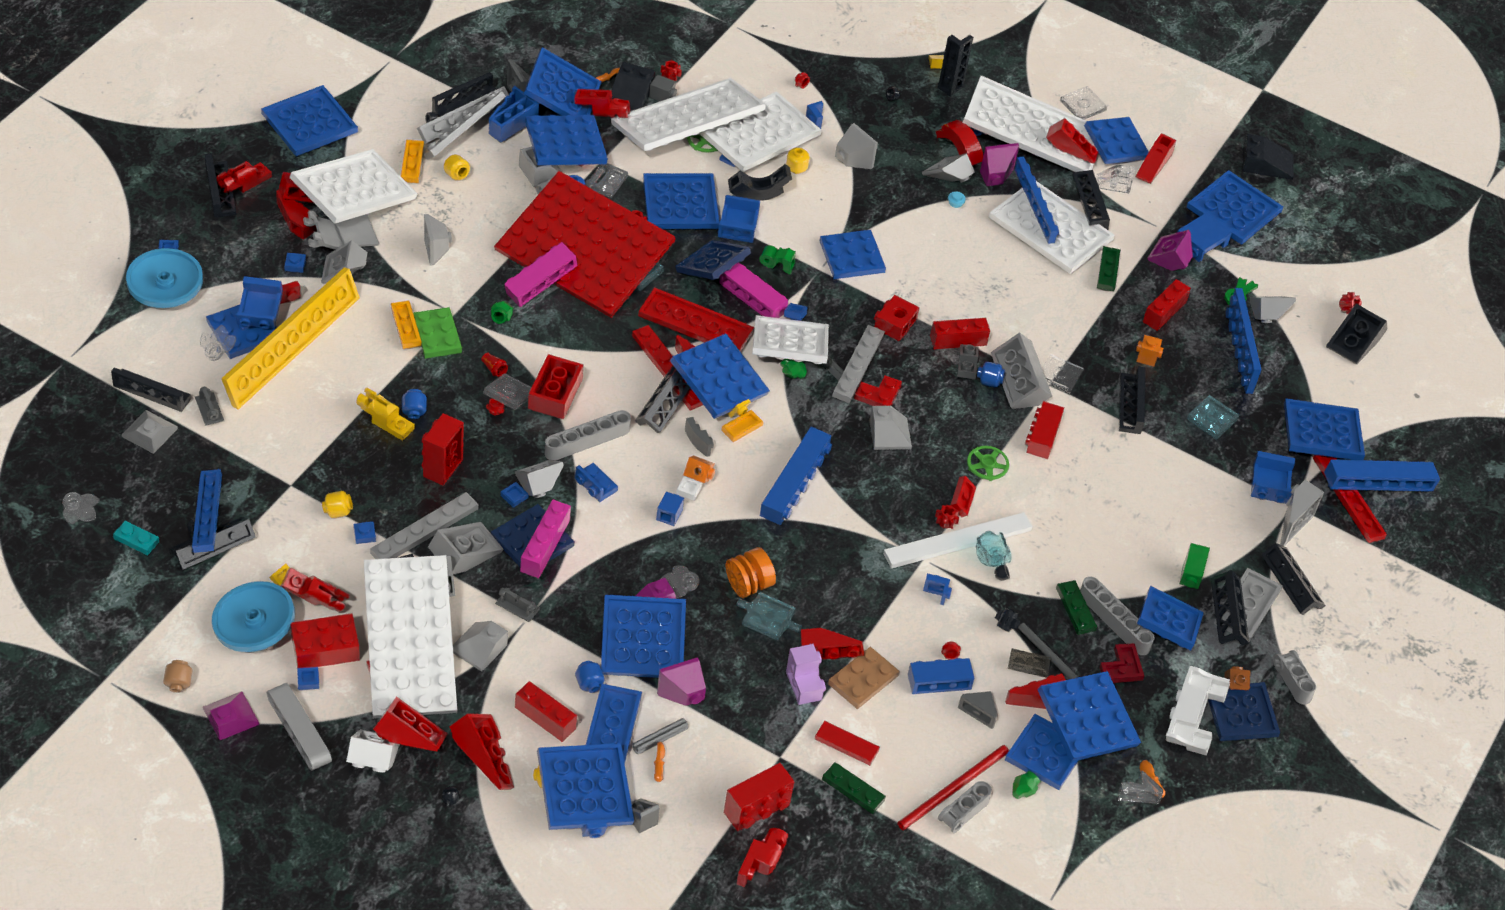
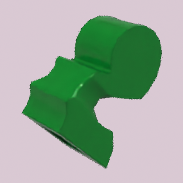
M767 245L764 247L759 260L764 266L772 269L780 262L783 264V271L791 274L795 265L796 251L790 248L782 249V247L777 249L775 246Z

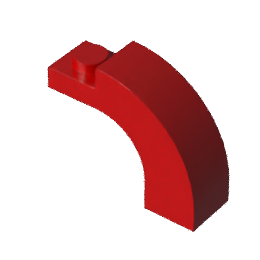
M955 120L941 126V129L935 131L937 138L951 140L956 146L959 155L967 154L971 165L983 161L984 155L981 145L967 124L962 123L960 120Z

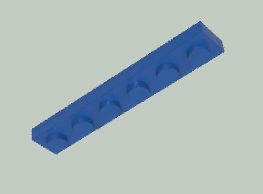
M1017 157L1014 169L1048 244L1055 243L1056 236L1059 234L1058 226L1055 225L1052 213L1047 208V202L1042 197L1041 189L1036 184L1035 176L1030 171V165L1024 157Z
M221 469L201 471L192 543L194 553L214 551L222 480Z

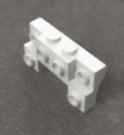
M1190 666L1182 690L1179 689L1177 692V705L1171 709L1170 719L1172 720L1166 734V741L1186 746L1188 751L1207 755L1212 741V732L1198 728L1208 699L1224 703L1230 686V679L1218 677L1200 668Z

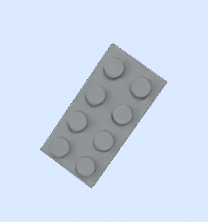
M1247 568L1241 578L1250 642L1283 585ZM1226 610V612L1222 616V620L1226 621V619L1230 615L1229 611ZM1228 626L1226 631L1232 633V628Z

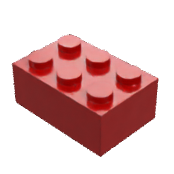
M548 354L529 392L528 409L564 419L583 380L584 364Z
M443 413L439 419L433 422L430 431L423 435V477L444 486L462 462L464 422Z
M353 613L291 623V637L297 668L322 667L360 661L359 642Z
M778 763L729 788L726 793L723 813L737 831L743 828H750L756 821L767 819L777 810H784L789 806L794 780L783 765Z

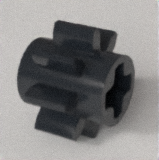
M1005 607L1004 611L998 610L995 619L998 621L997 626L1010 632L1011 628L1017 629L1021 622L1017 618L1019 614Z

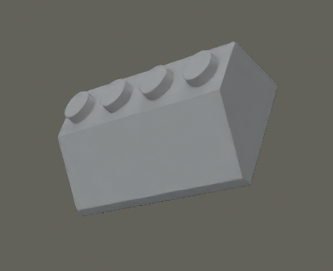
M1019 332L991 352L994 363L1001 364L1002 369H1005L1002 385L1012 409L1039 406L1043 401L1052 397L1033 343Z

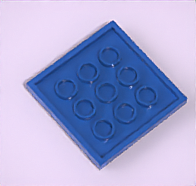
M542 47L523 94L561 116L590 115L592 105L575 104L574 98L578 89L599 90L601 81Z
M324 85L261 108V114L295 156L358 132V126Z
M533 115L525 117V124L537 165L607 164L608 158L594 115Z
M1229 170L1189 201L1186 207L1198 216L1208 213L1232 233L1231 238L1241 245L1283 210L1282 205Z
M643 173L647 221L661 229H719L713 173Z
M727 334L679 353L670 360L714 419L731 412L737 404L747 399L751 402L766 396L770 391Z
M1285 399L1284 410L1289 451L1330 456L1333 458L1364 460L1365 451L1358 408Z
M605 595L601 655L603 675L659 678L660 669L684 662L686 599Z
M1108 671L1042 685L1037 689L1070 762L1137 747L1141 743Z
M621 743L538 748L537 756L549 830L585 828L587 824L607 823V826L633 825L634 816Z

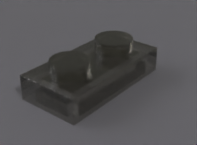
M1012 648L1007 669L1047 678L1051 657Z

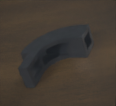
M784 164L771 175L762 178L751 177L740 170L728 179L729 191L736 197L759 201L772 199L784 193L783 186L792 180L791 170L788 165Z

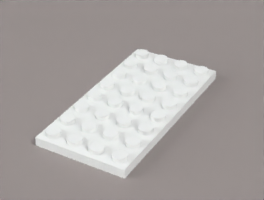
M980 77L962 123L1009 144L1019 143V148L1074 172L1092 170L1094 163L1057 149L1046 138L1049 127L1066 118L1095 147L1084 127L1086 120L986 77Z
M728 78L630 111L628 118L616 116L611 118V123L643 151H650L653 148L665 146L670 142L682 140L691 135H697L699 132L712 130L720 125H726L731 121L740 120L752 114H758L766 109L764 102L732 78Z
M446 555L364 560L373 718H381L396 696L422 715L457 713Z

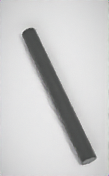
M1025 623L1019 626L1018 629L1068 679L1078 678Z

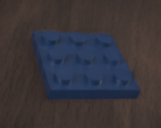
M711 240L675 267L678 273L715 280L725 271L732 269L736 263L743 261L751 251L748 246Z
M539 504L491 531V535L520 568L521 556L546 512ZM565 531L549 561L574 547L575 541Z
M1265 682L1250 683L1248 691L1228 689L1224 703L1208 699L1220 741L1279 737L1280 730Z

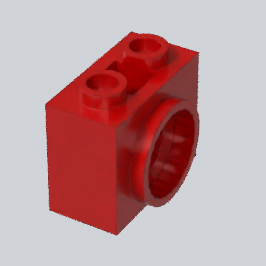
M894 295L885 302L883 309L875 314L874 327L885 331L884 334L900 341L916 322L920 307Z

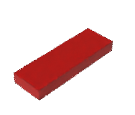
M825 720L815 735V740L871 766L880 749L879 746Z

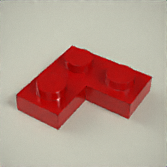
M885 375L879 388L861 382L855 392L854 399L872 406H892L901 388L902 381Z

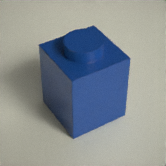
M666 491L657 508L656 520L675 526L683 511L684 497Z

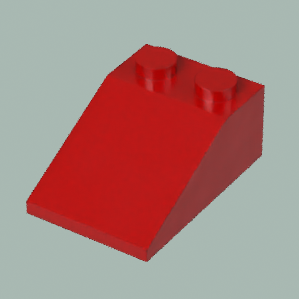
M397 696L373 729L381 739L388 740L391 743L436 752L447 735L444 730Z

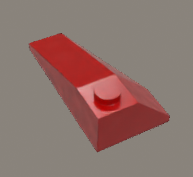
M466 714L449 726L452 737L457 745L499 790H511L514 788L509 766L503 761V756L506 755L505 750L500 748L498 741L501 739V735L491 714Z

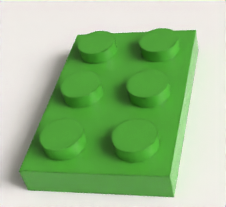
M450 307L413 313L425 359L462 353L461 343Z

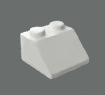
M360 729L351 737L346 762L352 763L354 767L364 768L368 766L373 767L374 771L385 772V770L388 771L393 766L400 744L381 739L376 732Z

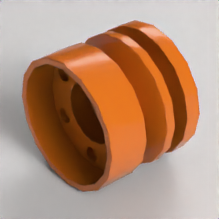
M760 547L745 552L744 556L737 555L735 558H730L726 561L725 567L728 580L736 594L741 598L755 594L757 590L762 591L771 587L776 582L773 564L767 553Z

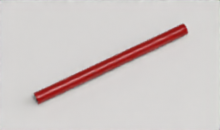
M1005 745L1000 746L897 822L899 828L904 831L1006 756L1009 752L1008 748Z

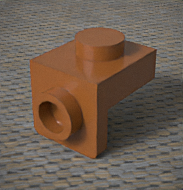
M1233 666L1225 671L1224 678L1230 679L1229 689L1245 691L1250 689V670H1243V667Z

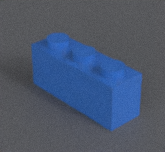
M970 658L938 659L935 661H916L910 663L908 679L912 694L971 690L974 674Z

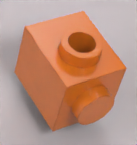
M1144 335L1143 342L1139 341L1136 349L1139 352L1137 362L1154 367L1157 357L1161 358L1164 349L1160 347L1162 339Z
M693 455L689 457L683 475L706 483L714 477L715 463Z

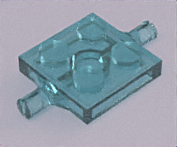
M759 592L756 599L751 603L741 598L737 602L736 606L747 610V614L742 621L743 626L777 641L788 628L797 633L801 630L802 625L791 621L796 607Z

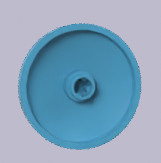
M162 248L151 250L138 256L128 267L126 282L130 294L140 303L155 308H171L190 301L198 294L203 284V273L199 262L190 254L177 249Z
M264 581L245 583L230 590L219 600L212 614V627L217 639L225 647L239 652L260 651L276 644L289 632L291 623L295 619V607L288 592L277 584Z

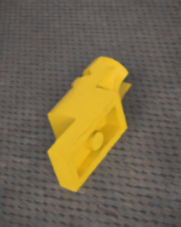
M365 388L366 396L362 393L358 395L357 405L372 415L373 424L402 441L414 430V424L399 415V407L386 400L380 394L377 395L373 390Z

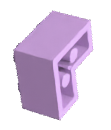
M814 644L791 648L789 652L786 674L798 705L822 700L823 692L826 690L824 680L819 677L818 667L819 663H821V655L819 651H816Z

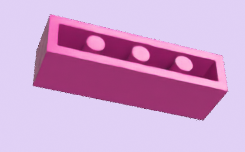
M562 242L552 247L548 253L538 257L530 266L523 268L519 274L507 280L504 284L507 295L519 307H522L577 266L576 256Z
M738 262L732 269L720 275L719 283L760 315L780 318L784 315V310L788 306V299L749 271L744 265Z
M556 500L551 501L521 556L520 572L537 578L541 576L570 521V505Z

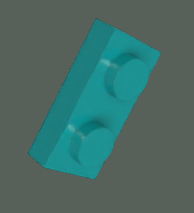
M124 521L113 534L115 540L147 556L159 543L158 536L127 521Z

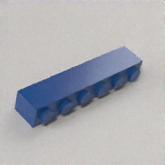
M810 427L762 502L761 517L779 525L782 524L784 519L789 518L792 506L797 505L800 493L806 491L809 479L812 480L814 478L817 466L821 467L824 455L829 454L832 448L830 434Z
M1330 460L1324 471L1330 489L1433 491L1440 480L1433 462Z

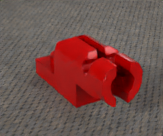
M578 89L576 92L575 104L592 105L594 116L614 118L615 114H617L619 118H628V114H630L629 100L612 99V90Z
M245 161L234 168L228 169L227 173L223 172L217 175L216 180L220 189L225 187V193L237 188L244 193L271 178L272 172L261 162L252 166L249 162Z
M293 568L287 570L281 584L282 588L313 605L321 604L337 612H341L346 605L342 601L349 599L350 596L330 583L324 582L315 576L307 577Z
M770 828L762 841L753 840L738 873L737 885L745 887L748 880L752 881L755 871L769 875L776 868L788 838V834L784 830Z

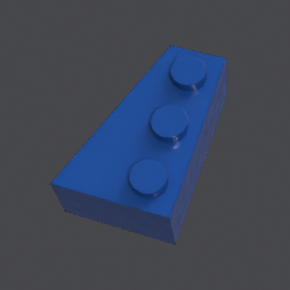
M516 86L512 88L510 95L505 97L503 104L499 105L489 118V134L500 143L526 127V116H539V103L523 94L524 92Z

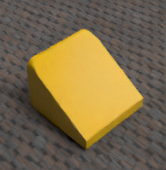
M929 55L930 67L942 68L944 55Z

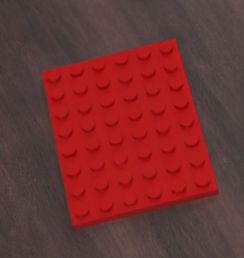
M558 171L494 245V249L521 266L527 267L534 263L538 257L545 255L552 247L562 242L576 256L577 266L553 284L612 318L675 242V236L563 172Z

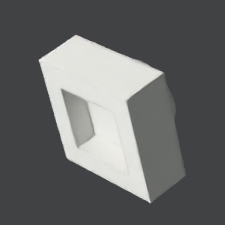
M684 476L677 488L676 494L694 501L702 487V482Z

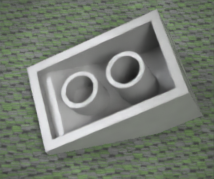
M1304 480L1300 485L1296 484L1291 491L1293 495L1286 504L1288 508L1285 513L1280 545L1285 546L1314 517L1324 492L1307 480Z
M482 522L437 530L428 546L434 556H451L453 574L466 572L503 551L501 545Z

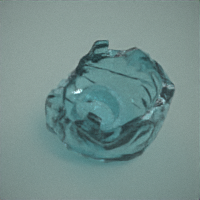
M986 531L977 537L976 553L983 565L996 567L1011 562V551L1006 544V539L1002 532L996 535L992 531Z

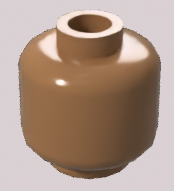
M173 660L172 663L167 664L165 667L163 683L169 687L170 691L180 693L182 689L190 687L193 670L188 665V662Z

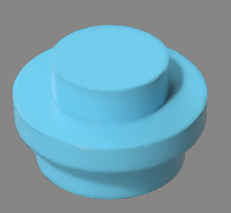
M952 192L948 196L949 204L955 208L961 207L966 200L964 194L960 192Z

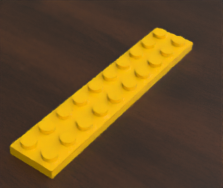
M344 267L221 378L231 405L239 410L360 299L350 269Z

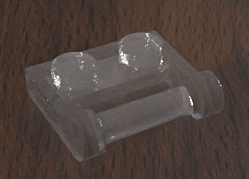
M608 163L599 164L593 176L586 180V186L612 198L628 177V172ZM603 173H606L602 180L599 183H596L598 179L601 177V175Z

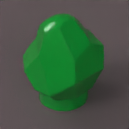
M506 301L496 302L491 306V318L495 323L501 324L511 319L513 307Z
M785 358L780 363L783 367L782 372L787 377L803 379L807 374L806 366L803 362Z
M1031 771L1016 776L1013 782L1012 796L1015 799L1035 794L1039 788L1037 785L1040 783V779Z

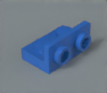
M592 463L585 468H582L580 465L576 467L575 479L577 483L584 486L588 493L599 502L618 491V486L596 464Z

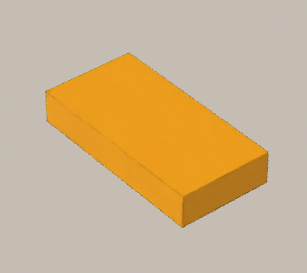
M750 410L723 425L721 431L732 442H735L763 426V421Z

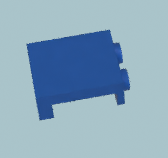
M726 195L719 223L718 237L753 243L760 201Z
M1208 213L1203 214L1178 230V232L1185 230L1191 232L1192 255L1198 262L1202 261L1205 253L1216 246L1226 247L1232 234Z
M244 276V289L239 311L236 312L237 324L244 327L254 326L262 329H275L283 293L282 281Z
M1258 451L1253 463L1251 497L1287 504L1292 495L1291 477L1295 458Z

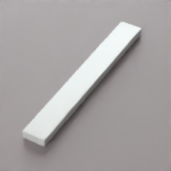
M1025 512L888 548L884 550L883 554L892 569L1032 531L1033 526Z

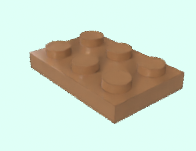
M870 646L864 651V656L856 657L831 677L828 685L856 709H859L896 679L900 671Z

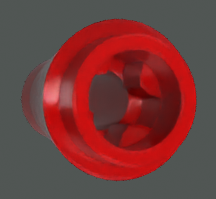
M485 353L482 356V362L493 376L502 377L506 374L508 365L505 360L495 357L490 353Z

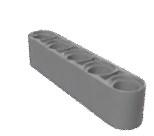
M624 410L616 411L550 435L545 440V457L549 460H559L628 434L631 422L630 413Z
M1092 576L1086 577L1080 589L1086 604L1126 644L1135 643L1139 655H1147L1151 650L1154 634L1137 624L1138 618L1097 578Z
M288 683L268 690L266 693L271 706L309 769L312 771L332 762L328 748Z

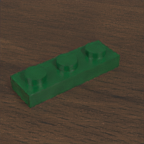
M1103 246L1097 281L1098 289L1114 292L1121 249Z
M1076 580L1058 583L1056 590L1077 635L1096 631L1097 625Z
M836 762L823 774L822 780L871 814H874L885 801L886 796Z

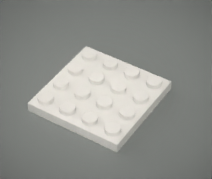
M756 315L752 354L759 357H775L780 360L786 358L797 362L810 361L814 364H827L829 324Z

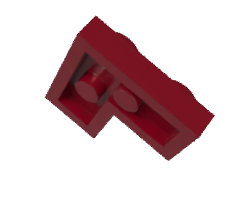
M1135 643L1115 645L1114 651L1117 661L1101 662L1100 664L1101 673L1108 671L1113 683L1143 681L1144 679Z

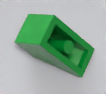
M1190 544L1182 566L1180 585L1199 588L1210 547Z

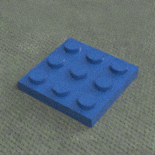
M1130 117L1086 121L1084 125L1105 164L1145 160L1149 153Z
M871 230L820 236L819 241L833 279L885 273L886 267Z
M240 305L206 316L208 325L230 359L251 352L275 330L238 325L236 312L239 311Z
M1150 586L1146 593L1137 624L1191 651L1195 644L1204 612Z
M1037 714L1033 715L1005 757V761L1025 772H1033L1041 781L1057 790L1061 789L1079 761L1070 762L1053 723Z

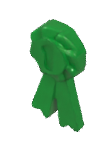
M1239 277L1236 288L1243 289L1246 301V295L1257 289L1258 284H1255L1252 280L1246 285L1247 279ZM1228 289L1225 293L1224 299L1228 305H1230V297L1234 294L1235 289Z

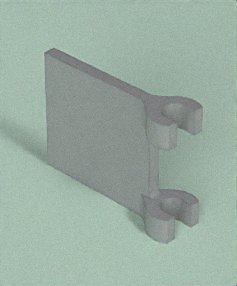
M314 211L308 212L309 218H303L304 225H316L317 232L313 233L314 240L308 239L310 247L325 246L338 249L343 246L337 228L331 220L318 217Z
M367 214L335 223L343 245L351 240L360 247L379 245Z

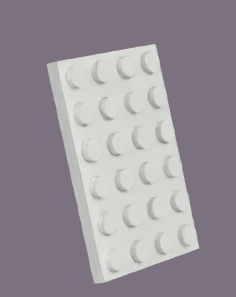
M774 92L760 99L765 103L766 110L760 111L758 114L746 116L740 120L731 121L726 125L714 127L712 130L699 132V134L744 172L821 135V129L778 92Z
M373 149L291 172L290 179L334 224L414 200L418 194Z
M1037 181L1036 184L1041 189L1042 197L1046 200L1047 208L1052 213L1053 221L1059 229L1055 243L1048 244L1023 188L990 212V219L1069 274L1073 273L1103 249V246L1113 241L1115 236L1100 224L1089 225L1084 213Z

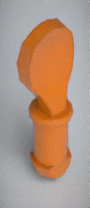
M615 68L610 74L605 73L596 77V79L600 80L601 83L609 81L614 74L618 73L620 68Z
M661 741L657 742V757L654 761V779L657 782L663 780L664 761L662 759L665 756V746Z
M1143 760L1139 766L1140 772L1143 776L1150 779L1149 783L1154 788L1155 794L1163 798L1166 794L1165 789L1161 786L1158 777L1155 776L1152 764L1147 760Z

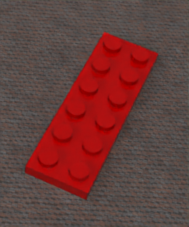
M655 287L638 313L639 317L704 343L727 334L740 352L754 332V327Z

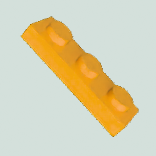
M406 140L401 177L406 182L419 183L424 141Z
M410 301L391 303V310L402 348L421 346V338Z

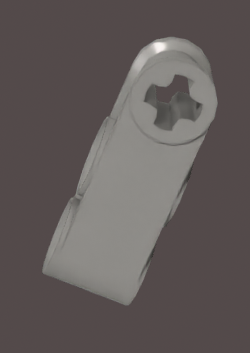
M1290 650L1287 654H1275L1273 657L1274 666L1279 671L1294 699L1300 704H1309L1316 690V684L1300 660L1298 653L1295 650Z
M984 781L976 782L952 804L945 807L939 814L938 820L944 821L951 828V832L956 833L965 823L988 805L992 791L991 786Z

